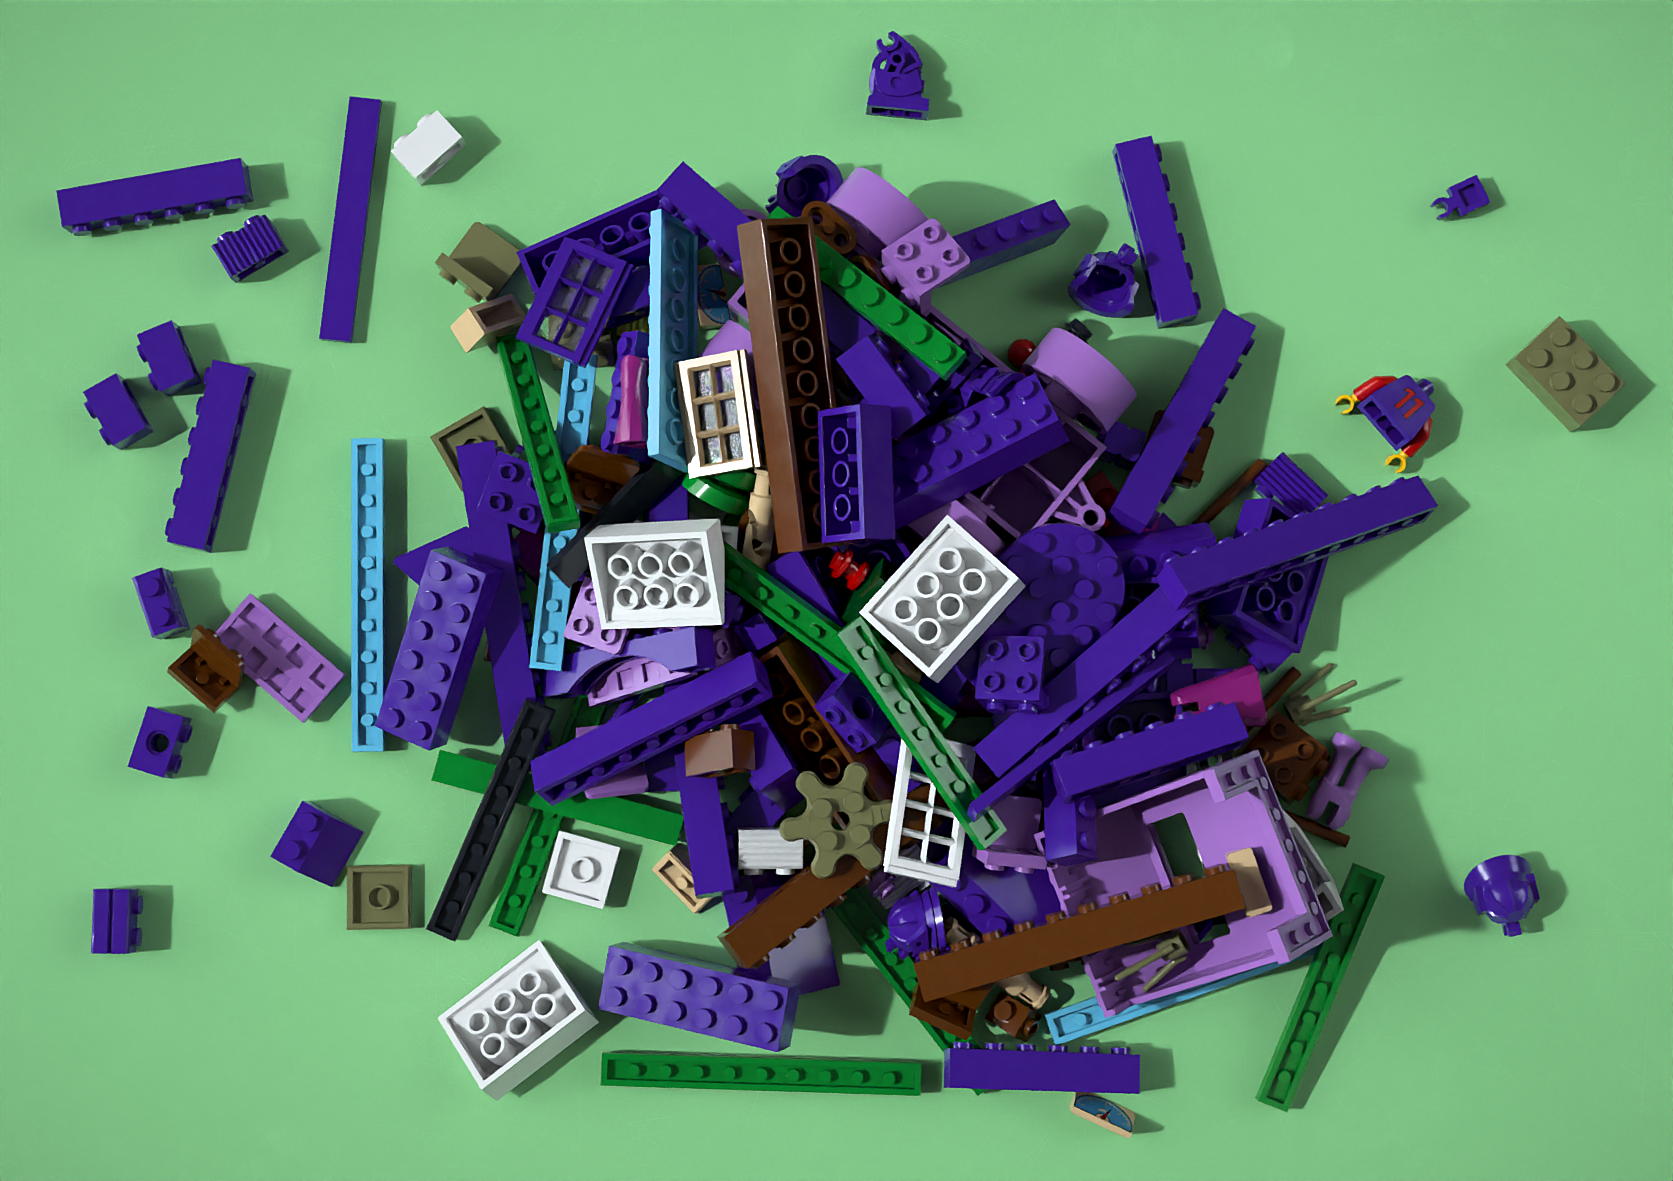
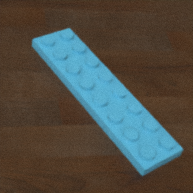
M663 209L651 211V225L649 227L651 241L649 256L650 315L648 317V324L650 328L648 347L649 376L647 380L649 387L647 448L648 456L687 473L688 464L674 363L697 358L698 236L692 234L683 225V221ZM694 371L693 375L697 398V371Z

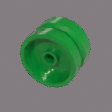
M706 442L703 443L705 464L720 462L719 446ZM726 449L727 460L742 458ZM754 468L689 479V472H687L682 484L690 493L706 503L728 513L743 516L749 507L750 495L747 491H754L756 473Z

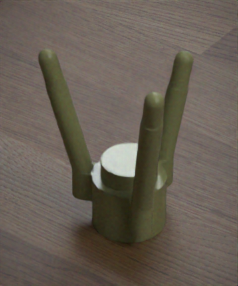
M1328 663L1299 689L1287 695L1289 701L1283 703V706L1290 720L1296 725L1301 723L1303 726L1313 721L1346 713L1348 711L1347 707H1341L1312 714L1316 712L1315 706L1356 686L1357 681L1351 680L1312 700L1308 695L1302 697L1301 695L1333 668V664Z
M1179 929L1125 943L1126 947H1132L1160 940L1156 944L1157 952L1116 974L1115 980L1119 981L1161 957L1164 961L1170 959L1171 961L1142 987V990L1147 992L1177 964L1187 959L1186 954L1190 952V946L1185 936Z

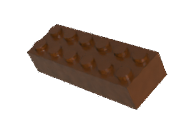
M791 636L758 658L767 669L773 694L772 698L760 703V706L802 769L814 772L824 784L834 786L842 780L844 771L850 763L860 762L866 766L869 773L864 785L866 797L874 802L885 799L893 800L896 778L872 745L857 753L814 707L833 681L811 648L795 636ZM836 812L833 815L842 829L848 826L850 819L845 812Z

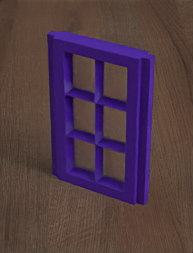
M564 237L516 335V339L572 364L586 368L634 266L627 263V261L574 239Z

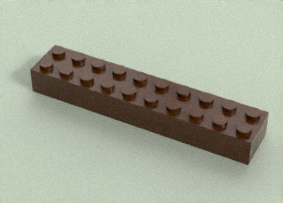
M813 217L759 219L737 225L778 553L854 544L822 543L818 411L836 408Z
M976 738L967 741L963 744L975 747L981 741L979 738ZM975 751L973 781L979 790H984L995 782L997 778L994 775L995 773ZM923 782L907 793L906 799L928 804L931 784ZM936 789L934 806L950 809ZM905 807L902 827L922 832L925 828L927 812ZM932 813L930 828L935 829L948 817ZM881 824L876 827L872 837L874 844L882 851L884 857L889 824ZM901 835L899 849H909L921 839ZM846 855L838 860L835 872L831 877L819 879L812 873L810 863L719 934L717 938L740 968H754L756 970L771 958L768 953L772 949H778L779 947L783 949L796 938L794 932L800 927L801 929H808L822 918L819 912L824 908L828 909L831 907L833 909L847 898L845 892L848 889H854L855 887L858 889L872 879L870 872L873 870L865 869L856 857Z
M1222 863L1203 868L1204 875L1193 877V874L1185 873L1172 877L1173 884L1161 887L1159 882L1151 883L1140 887L1141 893L1129 896L1127 891L1108 896L1109 903L1099 906L1096 900L1077 905L1078 912L1066 915L1064 910L1047 914L1045 915L1046 921L1034 924L1033 919L1014 924L1015 930L1004 934L1002 929L999 928L983 933V940L971 943L969 937L952 942L950 945L951 949L940 952L939 947L921 951L918 954L919 959H916L913 965L924 1002L1244 909L1246 906L1235 871L1230 867L1225 868V864Z

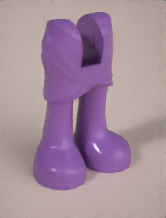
M1337 731L1332 740L1335 751L1325 777L1321 776L1306 812L1308 817L1317 820L1325 810L1328 801L1334 802L1335 805L1326 822V826L1334 831L1343 827L1349 819L1352 810L1351 806L1358 796V790L1365 777L1371 770L1384 769L1390 760L1381 753L1361 746L1360 742ZM1358 752L1343 787L1337 786L1349 761Z

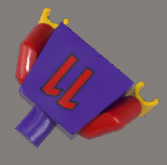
M1393 375L1374 376L1355 388L1352 395L1339 396L1335 405L1342 400L1348 401L1350 408L1341 413V415H1348L1352 412L1354 404L1358 401L1361 402L1357 406L1395 451L1401 448L1402 451L1399 454L1389 455L1385 460V465L1387 466L1392 459L1398 458L1400 466L1394 473H1399L1405 469L1406 459L1408 457L1412 458L1430 438L1433 422L1430 415L1435 410V404L1429 396L1434 392V387L1427 379L1422 378L1415 382L1409 375H1404L1399 379Z

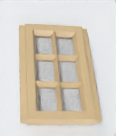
M734 350L674 363L689 479L762 466L747 350Z

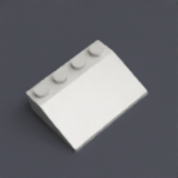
M947 515L859 613L929 678L939 683L1026 585Z
M719 519L598 525L584 537L601 629L723 625L725 549Z
M540 940L438 1017V1020L481 1090L496 1101L599 1023L584 998Z

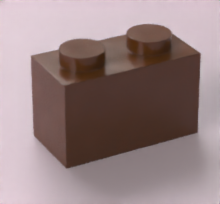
M738 724L721 725L720 731L708 729L684 741L686 777L712 779L755 770L754 731L741 730Z

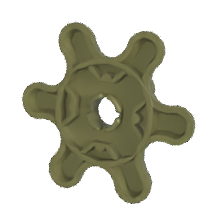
M860 762L850 763L844 771L842 780L834 786L824 784L818 775L812 771L800 773L796 779V787L806 798L807 808L802 815L786 818L780 824L779 832L784 840L794 842L805 839L813 843L816 854L811 863V870L819 879L831 877L835 872L838 860L846 855L856 857L861 865L868 870H876L883 864V853L874 844L872 837L876 827L881 824H889L893 800L885 799L874 802L866 797L864 785L869 773L866 766ZM836 812H845L850 819L848 826L843 830H836L831 825V818Z

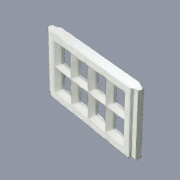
M901 739L883 864L885 866L884 872L956 887L960 874L965 830L950 809L934 806L936 788L927 775L910 771L913 754ZM946 740L973 779L976 756L973 749L974 746ZM909 779L931 784L928 804L906 799ZM905 807L927 812L924 832L902 827ZM932 813L954 818L951 838L930 834ZM901 835L923 840L920 860L898 856ZM928 841L950 846L947 866L926 862Z

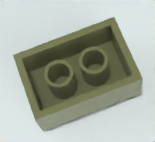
M1560 316L1550 322L1505 364L1569 432L1581 427L1625 385L1621 378Z

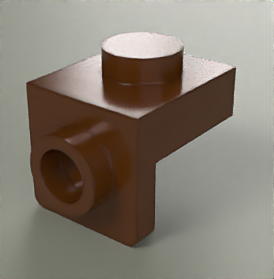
M1000 991L985 1019L1013 1037L1027 1042L1037 1032L1042 1015L1005 992Z

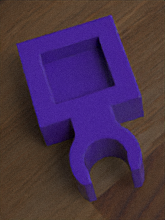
M1475 175L1449 187L1446 190L1449 198H1438L1430 207L1442 205L1445 208V213L1436 218L1440 221L1447 218L1454 210L1457 211L1461 218L1487 206L1490 200L1478 176Z

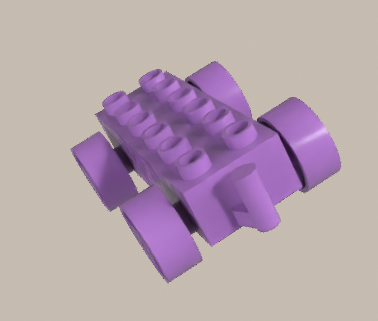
M856 167L826 202L854 228L857 234V243L854 250L844 258L848 260L852 256L867 254L876 261L880 270L883 268L881 264V251L929 220L915 204L894 186L862 167ZM740 209L751 221L767 218V216L756 210ZM812 216L814 224L822 223V219L819 216ZM841 237L834 239L838 246L846 244L845 240ZM714 253L716 261L725 272L735 278L743 279L731 267L732 260L725 254L719 257ZM863 265V266H862V272H864V273L866 274V273H867V270H866L865 266ZM743 283L727 302L730 317L734 321L727 320L699 353L697 358L746 349L755 413L761 416ZM895 284L890 285L895 297L906 305L900 295V289ZM931 305V309L922 315L914 306L910 308L957 346L966 337L976 344L983 357V360L977 367L985 365L990 368L997 367L999 372H1014L933 305ZM858 313L877 330L875 338L880 336L891 350L888 353L893 362L897 360L904 348ZM1052 328L1022 364V370L1027 377L1034 373L1036 374L1070 441L900 529L919 546L948 515L996 558L1007 548L1003 541L1011 545L1022 534L1035 527L1044 525L1049 519L1078 525L1098 534L1105 523V512L1101 506L1095 504L1082 479L1107 447L1078 423L1098 434L1105 435L1137 396L1130 382L1111 362L1083 340L1061 328ZM830 354V360L838 363V361ZM731 364L715 367V372L722 373L725 383L734 390ZM846 374L854 396L847 397L857 405L861 401V395L858 393V388ZM956 391L953 394L959 395L960 392ZM945 398L929 421H923L919 426L915 424L906 435L902 434L896 439L892 437V447L949 418L948 409H954L956 406L949 408Z

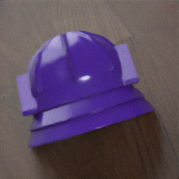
M801 155L787 161L776 172L779 178L778 183L775 185L777 187V194L768 198L770 204L766 205L765 208L771 214L779 206L790 216L800 217L803 208L812 201L826 203L843 183L841 172L830 159L821 155L805 157Z
M1124 243L1119 249L1118 254L1114 251L1097 252L1094 255L1086 254L1073 273V276H1075L1074 280L1068 285L1070 298L1081 308L1096 315L1116 318L1130 314L1135 303L1133 297L1139 287V284L1134 281L1135 271L1132 266L1138 258V254L1134 253L1135 249Z
M985 366L973 370L960 385L959 395L951 394L946 397L949 408L957 406L954 409H948L949 417L987 397L996 396L1001 390L1026 378V376L1020 372H999L997 367L990 368Z
M1501 855L1485 860L1471 870L1464 882V892L1469 900L1473 902L1478 916L1486 914L1491 921L1502 924L1504 936L1508 935V937L1522 935L1519 920L1525 919L1533 905L1540 900L1534 874H1531L1530 863L1517 855Z
M932 886L928 890L926 889L922 894L915 890L892 906L887 918L890 938L885 942L887 952L891 953L894 949L898 948L899 958L903 960L908 957L909 952H913L916 955L920 954L921 951L934 947H939L940 952L946 949L942 912L935 887Z

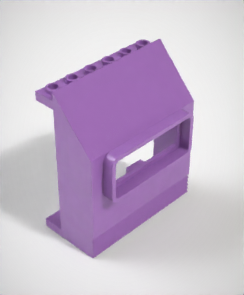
M1258 749L1096 809L1097 860L1066 867L1047 861L1046 868L1049 873V880L1055 888L1061 903V910H1064L1065 914L1068 915L1078 912L1077 905L1096 900L1099 906L1109 903L1108 896L1127 891L1129 896L1141 893L1140 887L1151 883L1159 882L1161 887L1173 884L1171 878L1174 875L1153 822L1181 812L1185 815L1205 868L1220 863L1225 864V868H1228L1225 855L1226 852L1248 847L1252 849L1272 905V910L1253 917L1245 915L1243 909L1224 914L1230 933L1204 942H1200L1193 924L1176 928L1183 933L1190 946V952L1186 954L1187 959L1177 964L1147 992H1144L1142 987L1169 963L1170 959L1164 961L1161 957L1119 981H1116L1114 977L1126 968L1157 952L1156 944L1160 940L1132 947H1126L1125 944L1081 956L1085 972L1091 980L1098 1005L1102 1008L1105 1018L1114 1016L1133 1005L1277 961L1279 965L1289 962L1333 936ZM1045 830L1034 834L1037 842L1038 851L1045 855Z

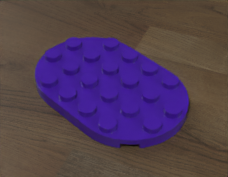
M1049 523L1035 527L1018 537L997 557L1026 586L956 663L959 671L974 686L977 684L981 639L986 635L1042 637L1046 642L1043 688L1106 634L1117 620L1125 595V579L1120 561L1105 540L1096 533L1074 524Z

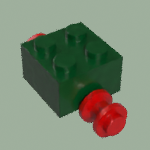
M849 549L843 553L838 551L829 563L831 568L830 576L834 579L843 576L848 580L847 588L853 590L845 598L841 620L848 624L853 619L861 616L882 648L893 655L898 648L859 612L899 567L884 557L867 574L870 563L863 561L858 564L852 560L853 552Z

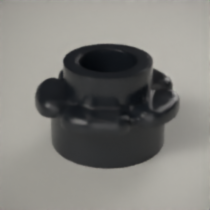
M1076 318L1069 324L1065 323L1069 333L1088 344L1087 341L1093 334L1084 324Z

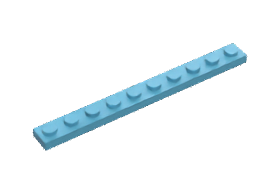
M592 354L586 368L564 360L556 438L563 463L571 457L579 446L588 445L598 361L597 355ZM577 509V512H578V515H579V519H580V511H581V510H578V509ZM545 525L529 668L562 671L566 643V638L563 637L568 623L572 586L570 588L566 587L546 564L578 533V529L548 533Z
M383 438L351 439L352 752H385V730L375 726L385 696V440Z
M1318 945L1289 962L1280 965L1277 961L1133 1005L1105 1018L1102 1008L1098 1005L1096 996L1048 1012L1044 1016L1054 1045H1059L1315 955Z

